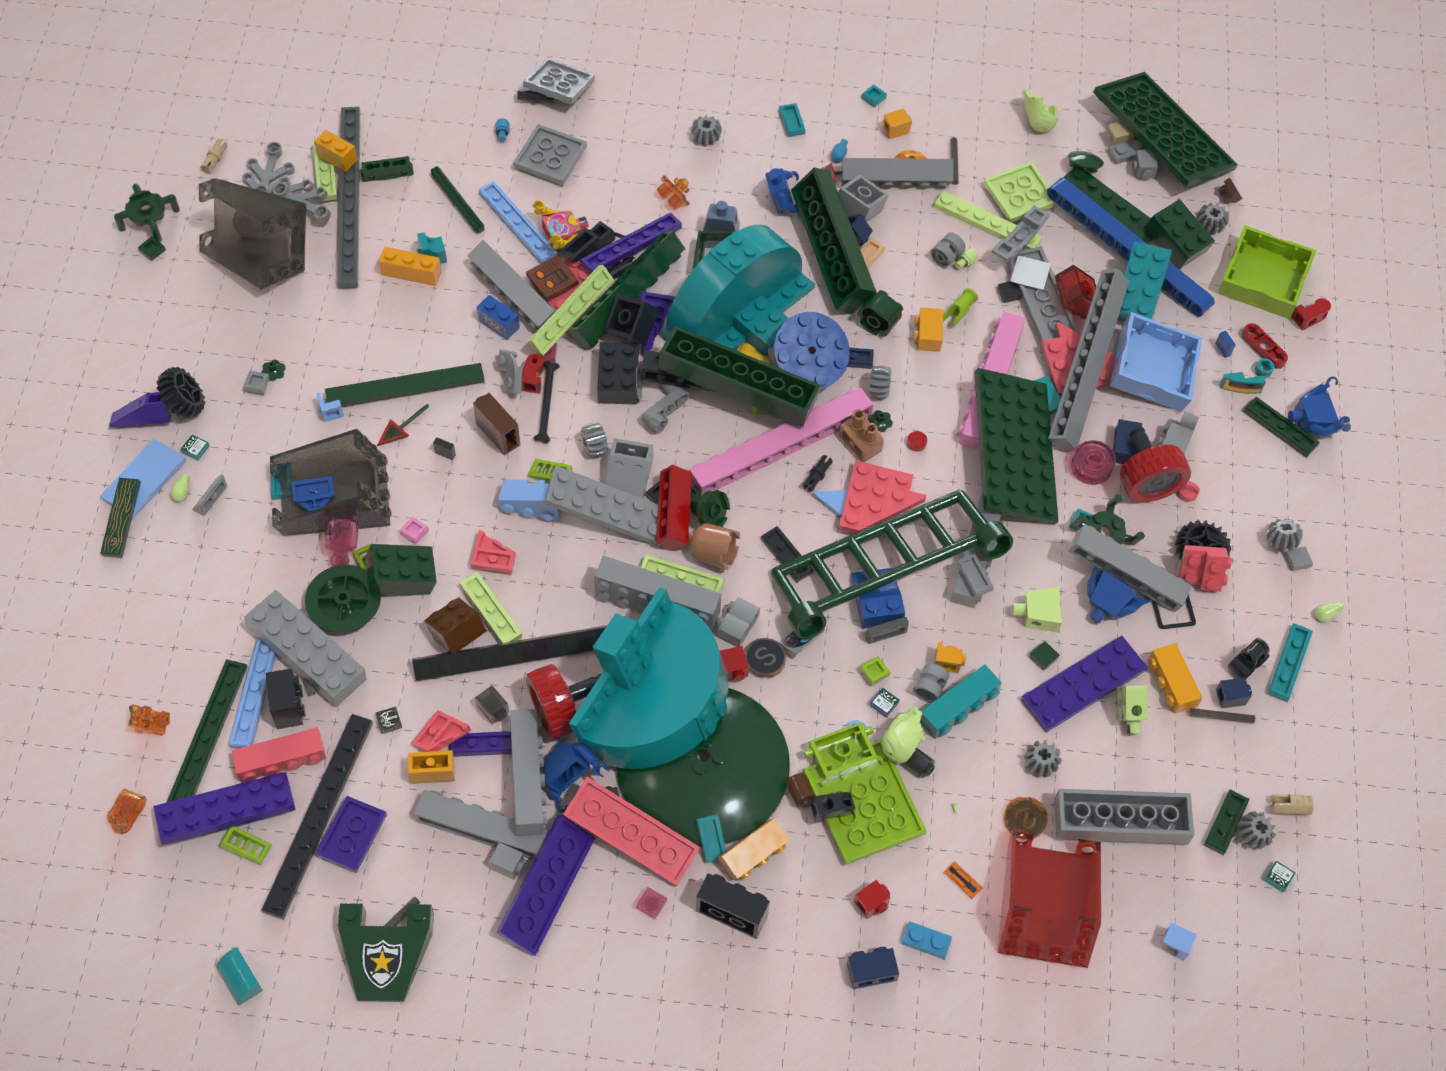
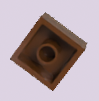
M459 597L451 600L446 606L433 612L424 620L433 639L452 655L487 632L478 612Z

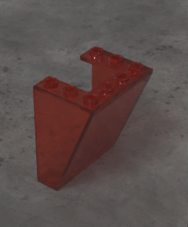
M1012 828L1007 851L997 953L1088 968L1101 926V842L1078 839L1076 850L1073 854L1031 847L1034 831ZM1025 836L1027 841L1019 842L1016 840V837ZM1083 847H1091L1094 850L1090 853L1083 852L1081 849Z

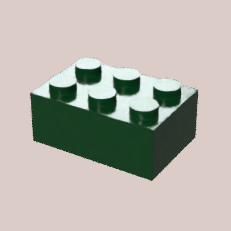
M1180 199L1154 214L1145 226L1162 248L1172 250L1171 259L1180 269L1206 253L1215 242Z
M370 545L365 556L369 593L431 594L437 583L432 546Z

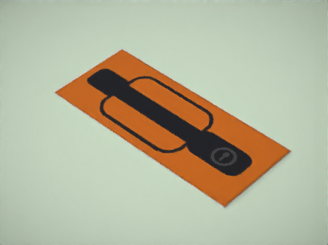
M955 861L944 871L971 899L983 888Z

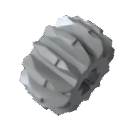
M699 116L697 120L693 121L691 133L694 141H698L699 145L705 143L707 146L708 143L714 144L715 140H719L722 127L719 119L715 120L714 116Z
M1210 202L1208 205H1203L1200 211H1198L1197 220L1208 233L1212 231L1216 234L1218 231L1222 232L1228 225L1229 212L1225 211V206L1219 207L1218 203L1213 205Z
M884 365L873 366L869 393L872 397L887 398L890 392L891 369Z
M592 422L581 428V436L588 455L592 457L606 453L608 443L603 426L599 422Z
M1285 518L1282 521L1277 519L1269 525L1266 536L1269 545L1275 546V549L1280 548L1283 551L1286 549L1292 551L1300 545L1303 530L1300 529V524H1294V520L1287 521Z
M1037 740L1034 742V746H1028V752L1025 753L1024 759L1027 760L1025 763L1026 767H1032L1031 774L1037 771L1039 777H1042L1043 773L1049 777L1052 771H1058V765L1061 764L1062 759L1058 757L1060 750H1054V743L1049 746L1046 740L1042 744Z
M1252 811L1241 817V822L1237 825L1240 829L1237 835L1243 837L1242 843L1248 842L1249 848L1256 847L1258 850L1273 842L1272 839L1275 838L1276 834L1272 830L1276 826L1270 824L1271 818H1265L1264 812L1257 813Z

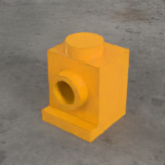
M938 642L934 664L943 667L948 672L959 673L960 667L965 666L966 654H963V649H958L955 646L944 647L942 642Z

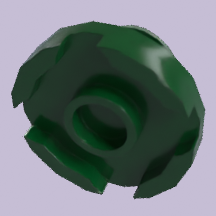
M709 489L690 504V509L697 516L700 525L709 523L723 527L728 517H725L726 511L730 510L729 498L724 492Z

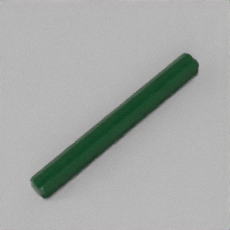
M438 166L432 168L431 175L476 233L483 232L485 230L484 224Z

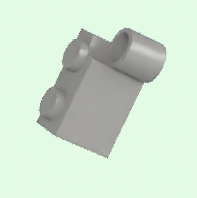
M1184 411L1180 423L1173 420L1171 423L1167 422L1163 430L1166 436L1165 438H1160L1158 445H1175L1185 454L1199 417Z

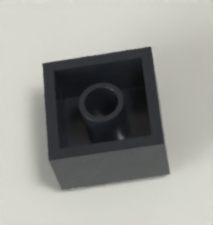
M616 295L604 331L617 338L646 345L659 309L640 300Z
M292 668L265 673L270 714L277 729L303 725L302 717L306 716L304 704H302L301 697H304L298 675L294 676Z

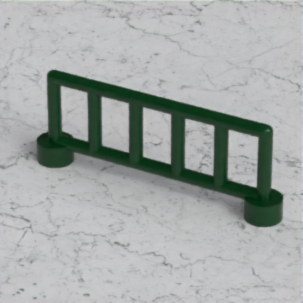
M959 489L772 568L771 576L792 608L787 619L795 634L800 639H811L819 635L826 626L827 621L822 612L976 546L979 547L987 558H1000L1011 549L1013 537L1001 522L992 521L988 523L968 495ZM958 503L977 527L978 531L954 542L933 513ZM922 518L940 542L942 548L917 558L897 528ZM886 534L906 563L880 574L860 544ZM849 549L869 579L842 589L824 562V559ZM812 565L831 595L815 602H803L786 575Z

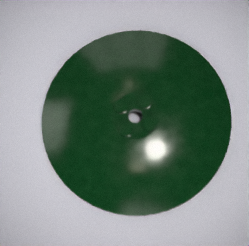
M728 688L727 711L724 716L720 717L715 731L709 735L707 740H703L683 756L662 765L643 769L617 768L618 782L625 801L699 847H702L696 819L718 814L724 843L729 844L738 841L769 820L780 805L787 788L785 781L789 778L790 758L782 730L772 715L761 704L744 693ZM705 752L709 754L710 758L706 761H701L697 756Z

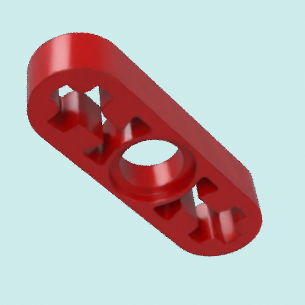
M1247 324L1242 332V338L1262 358L1271 360L1274 363L1275 369L1283 368L1288 360L1287 353L1257 324ZM1266 343L1270 348L1263 349L1260 344Z

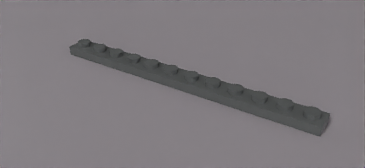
M341 107V138L355 146L358 161L347 172L340 169L339 288L358 287L360 107Z

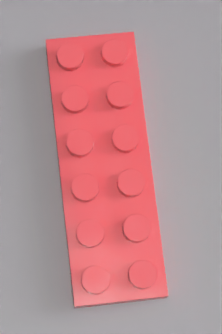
M586 777L563 816L675 886L678 885L700 849L696 844L589 777Z

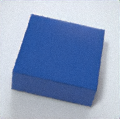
M1226 330L1219 333L1215 343L1225 358L1232 355L1236 345Z

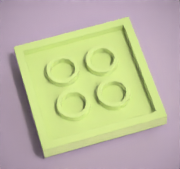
M1032 161L984 179V186L1011 223L1023 219L1024 215L1034 205L1043 211L1058 206L1048 197L1047 189L1049 185Z

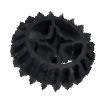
M177 366L175 368H168L161 373L156 381L158 385L157 390L160 392L159 396L163 399L162 402L167 405V408L171 409L173 414L176 413L179 418L190 419L204 409L205 396L202 394L203 390L200 389L199 383L195 381V378L189 372L186 373L185 369H180Z
M1199 520L1195 521V523L1190 521L1187 526L1184 525L1181 528V531L1176 536V553L1180 554L1179 560H1182L1184 547L1189 545L1226 548L1228 556H1230L1231 539L1226 538L1227 532H1221L1222 526L1215 527V522L1210 525L1207 520L1203 521V523Z

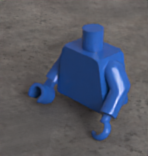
M783 168L771 169L765 176L777 213L788 211L797 213L801 218L797 205L793 202L787 181L793 175L796 176V180H799L798 173L796 171H786Z
M1331 376L1327 379L1326 384L1321 383L1303 395L1294 410L1288 412V420L1290 422H1298L1300 428L1306 433L1319 437L1332 435L1339 432L1340 429L1348 432L1351 429L1349 417L1343 416L1338 419L1329 392H1327V388L1330 387V381L1335 379V385H1337L1338 379Z
M1094 567L1087 581L1089 603L1095 607L1089 617L1099 624L1106 615L1115 619L1116 617L1123 618L1135 613L1144 604L1149 603L1150 598L1143 594L1141 596L1144 598L1136 597L1137 591L1105 570L1100 571L1096 567Z
M569 741L558 742L555 745V750L544 760L545 787L551 798L556 799L557 810L565 812L568 805L566 804L564 809L560 807L562 792L591 769L590 765L593 766V773L600 777H603L600 774V768L603 767L609 771V767L602 762H598L597 757L585 745L579 743L572 744Z

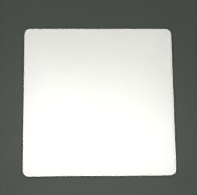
M1018 256L1011 282L1043 290L1051 264Z

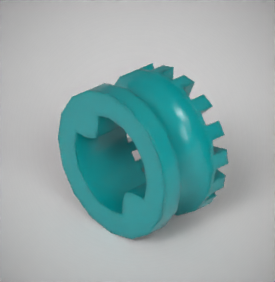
M1266 358L1260 359L1255 367L1256 375L1264 376L1265 378L1269 377L1274 370V363ZM1262 365H1265V367H1267V370H1263Z

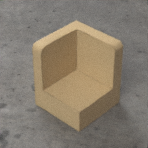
M1122 122L1109 124L1108 129L1113 136L1112 145L1134 140L1135 136Z

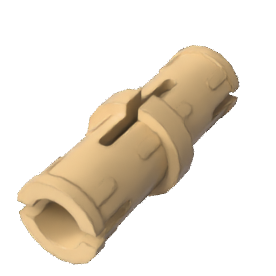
M218 138L200 166L202 171L207 167L205 171L207 174H210L215 164L221 160V154L227 147L226 141L220 146L223 139Z

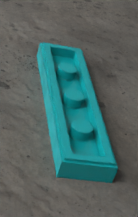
M1295 623L1291 625L1267 695L1285 702L1289 701L1313 630Z

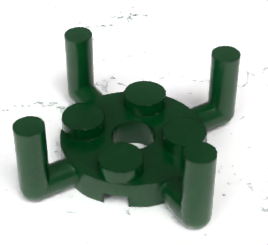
M133 184L134 194L129 197L130 200L125 205V211L114 215L118 230L120 232L126 230L123 219L129 218L140 227L148 224L153 237L161 242L162 237L156 221L164 218L165 204L170 203L172 211L175 213L180 211L176 196L170 194L161 197L158 193H150L148 190L142 191L138 184ZM145 205L149 206L147 209H141Z
M1119 494L1108 501L1106 511L1097 512L1087 522V516L1080 514L1072 522L1073 526L1078 528L1085 524L1092 526L1100 533L1101 527H1106L1110 532L1109 537L1121 545L1123 542L1135 545L1145 537L1143 532H1138L1134 536L1126 534L1125 521L1114 514L1115 506L1122 501V496Z

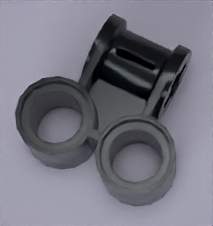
M1255 638L1252 643L1244 648L1228 664V667L1240 678L1245 677L1247 679L1256 668L1258 669L1270 657L1268 654L1270 651L1268 644L1260 638Z

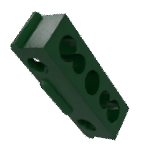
M409 156L361 162L363 182L414 175L413 165L410 162Z

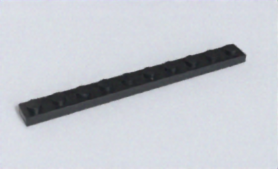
M607 625L459 650L453 655L447 652L412 658L415 679L418 681L594 650V644Z
M355 714L351 715L263 905L262 913L284 920L371 730L372 720Z

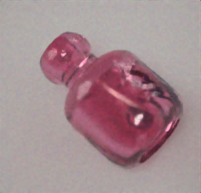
M332 516L328 518L325 528L324 545L327 549L333 551V555L330 557L331 566L349 565L348 552L354 551L358 544L359 523L355 518L347 516Z

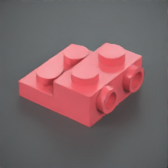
M1185 545L1178 577L1184 579L1190 585H1199L1200 590L1221 591L1222 586L1227 585L1228 576L1225 572L1226 569L1231 568L1232 559L1228 556L1226 548Z

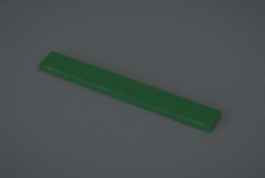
M481 363L326 388L325 394L327 403L339 400L341 406L478 384L485 381Z
M226 659L167 802L196 794L248 668L247 664Z

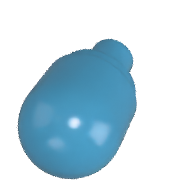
M500 118L495 123V132L498 140L501 142L506 140V136L510 132V123L505 118Z
M841 139L840 143L836 144L831 152V159L836 163L842 162V159L847 154L848 149L846 146L848 141L846 139Z

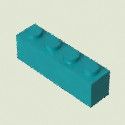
M984 664L921 711V724L934 738L940 735L945 736L951 731L954 724H961L967 719L969 713L980 710L985 701L995 699L1000 693L999 690L1002 682Z

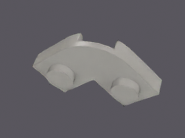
M499 350L497 365L499 370L507 372L504 380L506 391L513 394H521L522 366H517L515 358L517 353L509 350Z

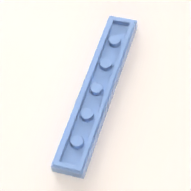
M494 181L479 189V194L540 263L558 255V252Z
M258 637L230 737V748L239 749L253 745L267 692L265 673L272 672L276 654Z

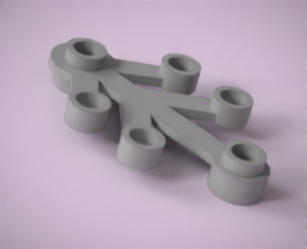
M270 142L266 147L269 158L265 171L259 166L257 159L250 158L247 160L248 169L254 171L262 180L260 185L254 180L252 173L247 172L242 176L244 184L249 185L253 191L258 192V196L263 198L266 196L270 198L274 185L279 182H287L289 186L291 185L288 177H281L278 182L269 186L271 181L284 174L292 175L295 172L294 165L291 162H287L279 169L273 171L277 158L282 154V147L278 142Z
M309 179L290 186L284 182L275 184L273 195L279 200L280 218L283 221H289L292 217L287 207L288 199L292 201L294 216L292 223L297 229H302L306 224L302 218L301 207L313 213L318 221L327 222L331 216L329 209L324 205L317 207L306 201L313 198L324 200L328 196L327 191L323 187L313 190L314 184ZM300 190H304L306 192L298 195L293 194V192H297Z

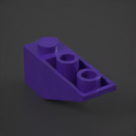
M160 392L146 393L113 412L109 427L170 423L172 411L162 402L163 399L159 396Z

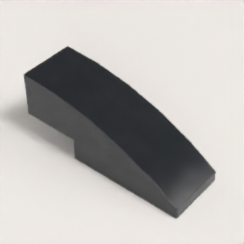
M599 221L590 230L584 228L559 252L572 262L580 261L582 258L616 240L614 231Z

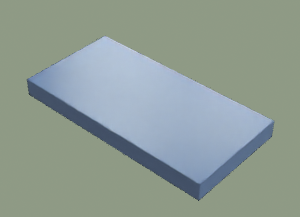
M153 439L100 497L112 506L119 477L139 479L141 485L133 519L186 462V459L171 448Z

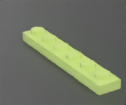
M942 191L934 203L935 209L1001 240L1002 238L1005 240L1018 226L945 191ZM1036 234L1023 250L1038 247L1042 237Z
M599 265L528 340L537 354L543 356L614 280L604 265Z

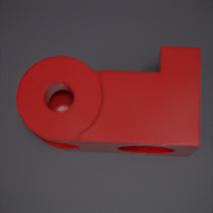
M1319 298L1314 304L1306 308L1301 304L1295 307L1291 318L1303 331L1324 320L1331 308V303L1327 299Z
M531 354L526 359L522 371L521 391L537 394L541 392L542 385L541 377L539 376L544 372L543 358L539 354Z

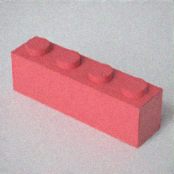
M318 727L231 750L236 774L240 782L255 780L265 775H275L284 770H295L302 765L317 764L327 759Z

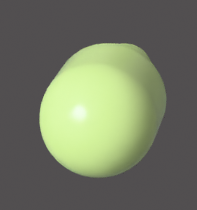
M967 249L961 253L958 261L955 263L956 268L961 269L962 267L972 265L977 260V252L973 249Z
M182 474L181 479L174 483L171 490L173 500L181 502L186 499L190 490V485L188 484L190 476Z
M1341 601L1335 604L1331 602L1326 603L1316 609L1315 616L1319 621L1327 622L1338 615V611L1344 609Z

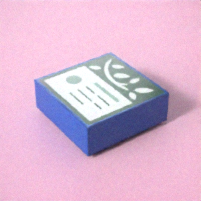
M882 688L870 702V706L887 718L899 704L900 699Z

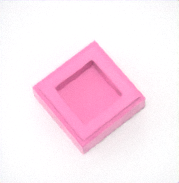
M412 516L399 532L416 545L429 531V528Z

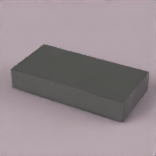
M907 617L867 628L866 640L868 644L907 633L909 621Z

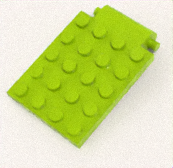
M861 722L808 742L809 748L803 750L805 758L812 756L816 763L803 769V773H805L815 796L837 792H850L852 794L856 809L854 813L847 816L825 819L845 865L926 835L927 832L895 763L883 753L882 740L871 743L868 735L874 734L871 725L864 728Z

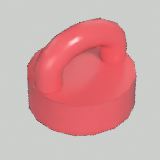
M1188 481L1178 491V495L1182 500L1191 502L1197 498L1200 488L1194 482Z

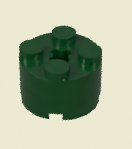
M879 290L864 302L857 312V317L860 316V324L866 331L875 336L883 334L881 337H885L901 319L903 306L888 296L885 291Z

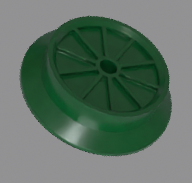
M337 565L322 571L312 580L305 595V607L311 620L322 629L337 633L355 631L367 624L377 613L381 602V593H369L367 570L354 565Z

